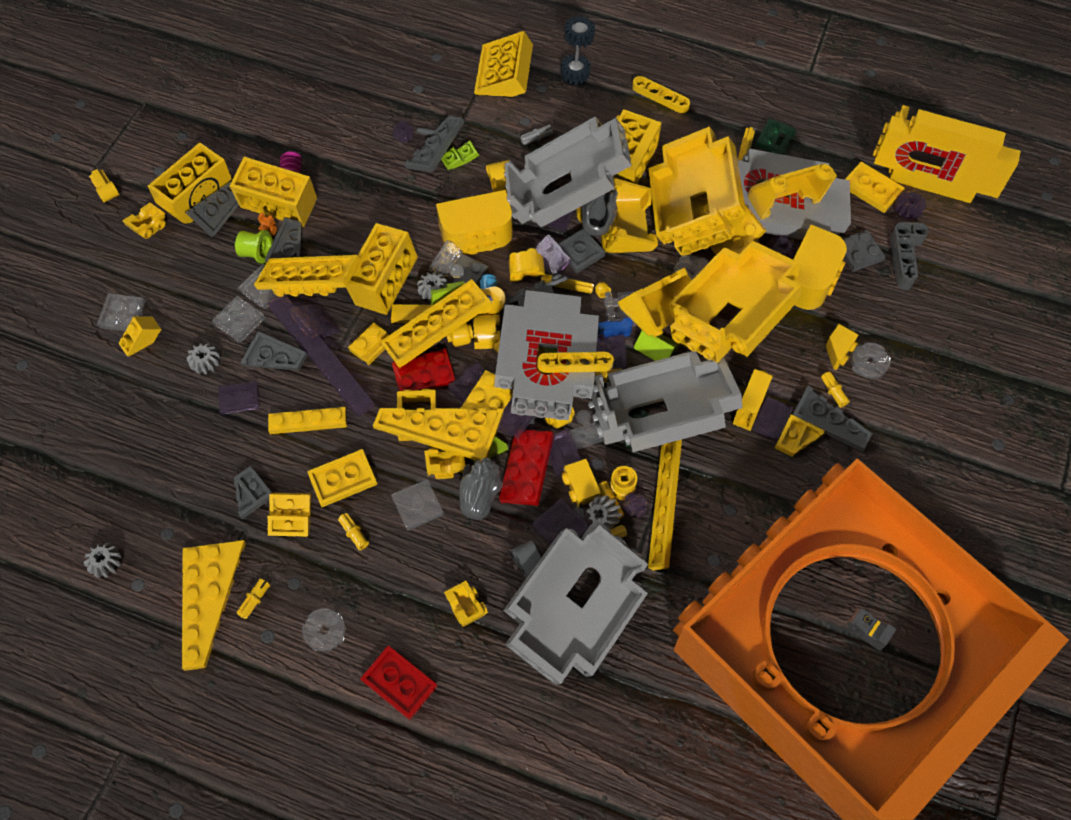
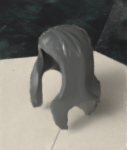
M616 189L582 206V226L587 234L602 236L609 230L618 210L616 205L618 192Z
M489 458L477 460L472 465V469L470 464L464 467V473L459 486L460 510L467 518L474 520L485 518L490 513L496 495L501 491L503 482L499 475V466L494 460L491 461Z

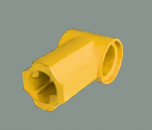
M96 169L92 171L89 177L103 203L119 196L116 187L112 181H109L103 170Z

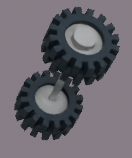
M575 16V19L571 17L565 23V41H568L569 45L573 44V47H576L575 56L574 54H571V57L567 55L561 64L562 79L565 78V82L569 81V84H572V82H575V85L578 82L583 84V81L586 82L589 79L591 63L590 61L588 62L589 59L585 58L584 55L579 57V48L582 45L584 48L587 47V44L590 45L594 40L595 24H593L592 20L589 21L588 17L583 19V16H580V18Z

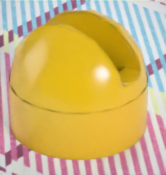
M599 282L595 287V292L599 298H605L610 294L611 288L608 284Z

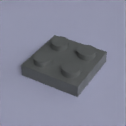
M584 229L555 246V250L576 273H579L605 256V251Z
M868 230L843 238L847 248L844 260L852 272L884 261L885 255Z

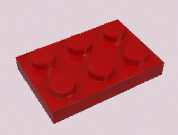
M446 349L417 356L401 368L395 362L392 363L399 391L407 389L412 391H420L422 389L433 390L456 384Z
M389 645L360 678L365 685L409 721L438 687L434 681Z

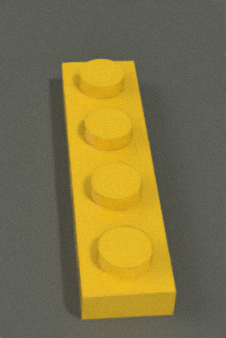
M345 407L268 414V431L270 434L347 427Z

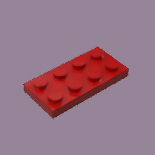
M515 430L499 497L501 503L539 505L554 438L552 431Z

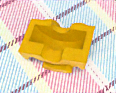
M510 160L486 165L488 178H490L493 192L502 190L507 192L504 172L505 163Z
M152 203L142 207L137 216L132 214L122 220L127 227L145 239L150 238L151 235H154L158 230H162L166 225L164 221L165 213Z
M530 248L527 251L510 254L509 273L511 283L521 281L525 276L534 278L545 275L543 256L537 253L536 249Z
M476 315L474 317L475 349H494V344L500 341V330H496V326H500V315Z
M436 448L424 451L428 476L433 474L435 479L453 478L454 473H464V467L466 466L464 456L448 451L439 452Z
M467 581L444 592L455 617L462 627L488 613L484 603H479L476 600L479 597L474 586L470 587Z

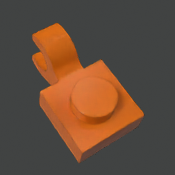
M261 212L258 217L261 226L258 228L259 232L267 230L271 236H274L277 231L274 218L271 215L266 217Z

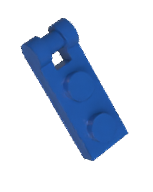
M624 318L622 321L617 322L605 321L598 323L597 339L630 336L633 321L630 318Z

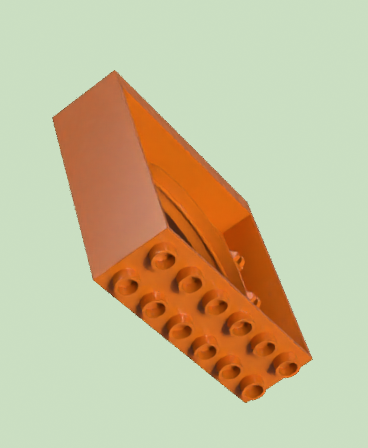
M857 458L847 469L839 463L835 464L822 478L823 484L816 492L812 489L808 490L795 504L794 508L796 510L788 519L784 516L780 517L767 531L766 535L768 537L760 546L754 543L741 555L737 561L739 565L731 573V576L726 571L723 572L708 588L710 593L702 602L705 605L704 607L695 600L678 617L680 622L673 630L679 636L674 651L843 820H913L1069 639ZM829 558H851L878 565L899 577L923 601L938 633L941 657L939 671L931 690L914 709L886 722L853 723L837 719L820 711L806 701L791 686L774 656L770 635V622L775 601L783 586L804 567Z

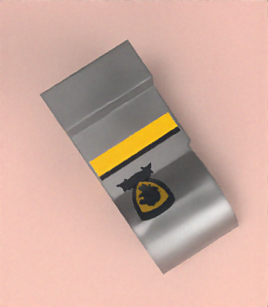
M860 608L854 611L847 622L849 629L879 651L887 645L896 631V628L889 624L886 626L869 612Z

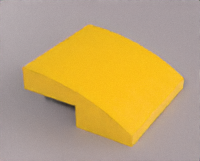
M270 493L268 536H309L311 494Z

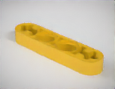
M638 76L634 78L632 88L635 92L678 113H686L689 110L690 100L687 97L645 77ZM655 89V90H657L658 92H657V93H652V92H650V90ZM670 96L672 99L666 100L664 97Z
M608 352L542 353L538 357L537 367L544 373L606 372L612 369L614 357ZM585 359L588 360L590 364L584 365L580 361ZM568 360L571 362V364L564 365L561 363V361Z

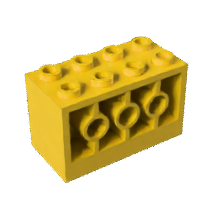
M623 109L621 115H618L616 118L625 129L632 166L613 175V179L617 178L638 184L658 147L662 122Z
M243 157L230 184V188L240 208L259 214L263 212L266 216L271 215L273 218L282 221L284 217L301 222L302 227H305L317 200L309 176L247 157Z
M376 223L358 254L361 261L346 289L356 306L387 315L418 256L408 232Z

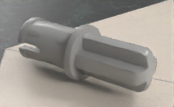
M549 124L540 129L535 128L532 132L522 135L520 137L521 143L527 145L534 141L539 142L542 138L553 135V129L549 130L551 125Z

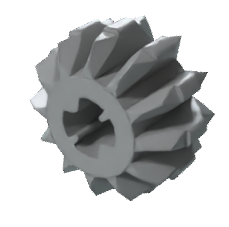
M427 272V276L421 275L420 281L417 283L418 294L422 296L423 300L428 299L430 303V290L446 288L447 280L444 279L443 275H437L436 272L433 274Z
M200 342L198 347L193 345L194 350H189V356L187 357L191 370H195L198 374L203 371L206 375L208 370L214 372L213 367L219 366L218 361L221 360L217 348L209 343L204 345Z
M607 495L596 497L594 501L589 503L590 508L587 512L590 513V517L588 520H593V523H602L608 529L613 528L614 525L620 522L618 517L622 515L618 512L620 506L615 505L616 499H610V496Z
M106 542L104 545L98 543L97 548L90 547L91 553L85 554L87 560L84 561V565L88 567L87 571L98 578L102 575L108 578L109 572L116 573L114 568L121 566L119 562L122 558L121 554L110 543Z

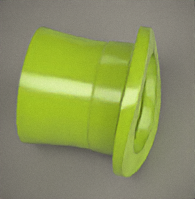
M261 230L259 233L240 231L236 237L235 250L239 257H252L258 263L264 264L266 263L265 258L271 248L273 239L267 230Z

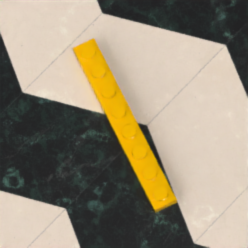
M682 439L661 445L648 568L653 571L669 568Z

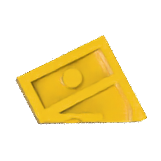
M791 414L777 441L775 449L793 457L819 439L825 430Z

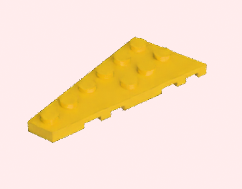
M380 408L373 423V428L477 461L487 458L504 409L466 410L435 408V410H424V408H417V410H405L404 408Z
M244 540L183 548L182 669L184 671L206 668L214 644L215 633L219 629L220 618L225 610L234 582L233 577L240 563L241 552L246 544Z

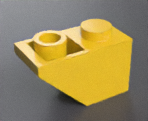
M133 316L119 345L127 356H131L154 343L161 328L153 317Z
M840 324L833 331L826 344L834 370H837L840 364L842 366L845 365L849 358L848 352L853 353L858 345L855 342L858 334Z

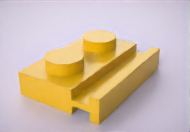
M373 323L348 347L349 351L362 361L364 360L367 365H370L385 350L380 341L389 335Z

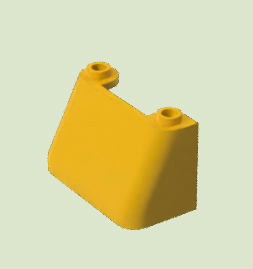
M818 164L753 185L748 192V198L760 219H765L770 216V209L773 207L775 199L798 193L801 199L805 197L812 199L811 202L813 204L821 202L837 175L829 165Z
M614 178L615 189L618 192L616 200L618 210L609 230L601 236L603 250L608 253L653 251L658 246V239L655 234L648 235L645 213L648 206L652 204L651 188Z
M684 267L672 275L632 293L618 301L617 304L648 336L652 335L654 338L664 333L662 329L675 322V319L671 316L669 303L691 282V279Z

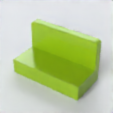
M642 330L634 345V349L657 361L671 357L672 353L677 351L680 344L663 334L653 338L652 335L648 336Z

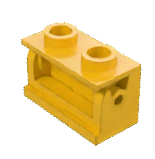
M587 459L564 466L562 479L564 484L569 486L570 499L572 503H576L577 508H580V502L581 505H586L594 501L596 497L601 496Z

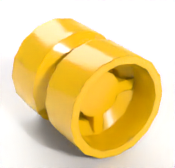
M617 467L612 473L610 488L619 500L630 499L636 490L637 474L631 467Z

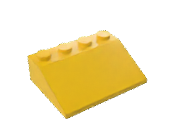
M524 31L482 45L474 90L476 95L513 97L526 93L533 43Z

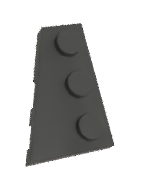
M284 217L265 258L266 263L270 258L300 257L301 222Z
M258 331L240 364L242 366L299 371L308 354Z

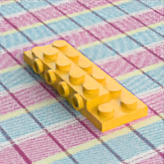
M358 255L270 258L254 286L257 290L272 289L274 294L279 297H283L284 294H290L294 297H297L298 294L312 296L315 293L327 296L328 293H335L337 288L347 287L361 260Z
M471 279L380 342L397 366L401 368L487 309L492 303Z

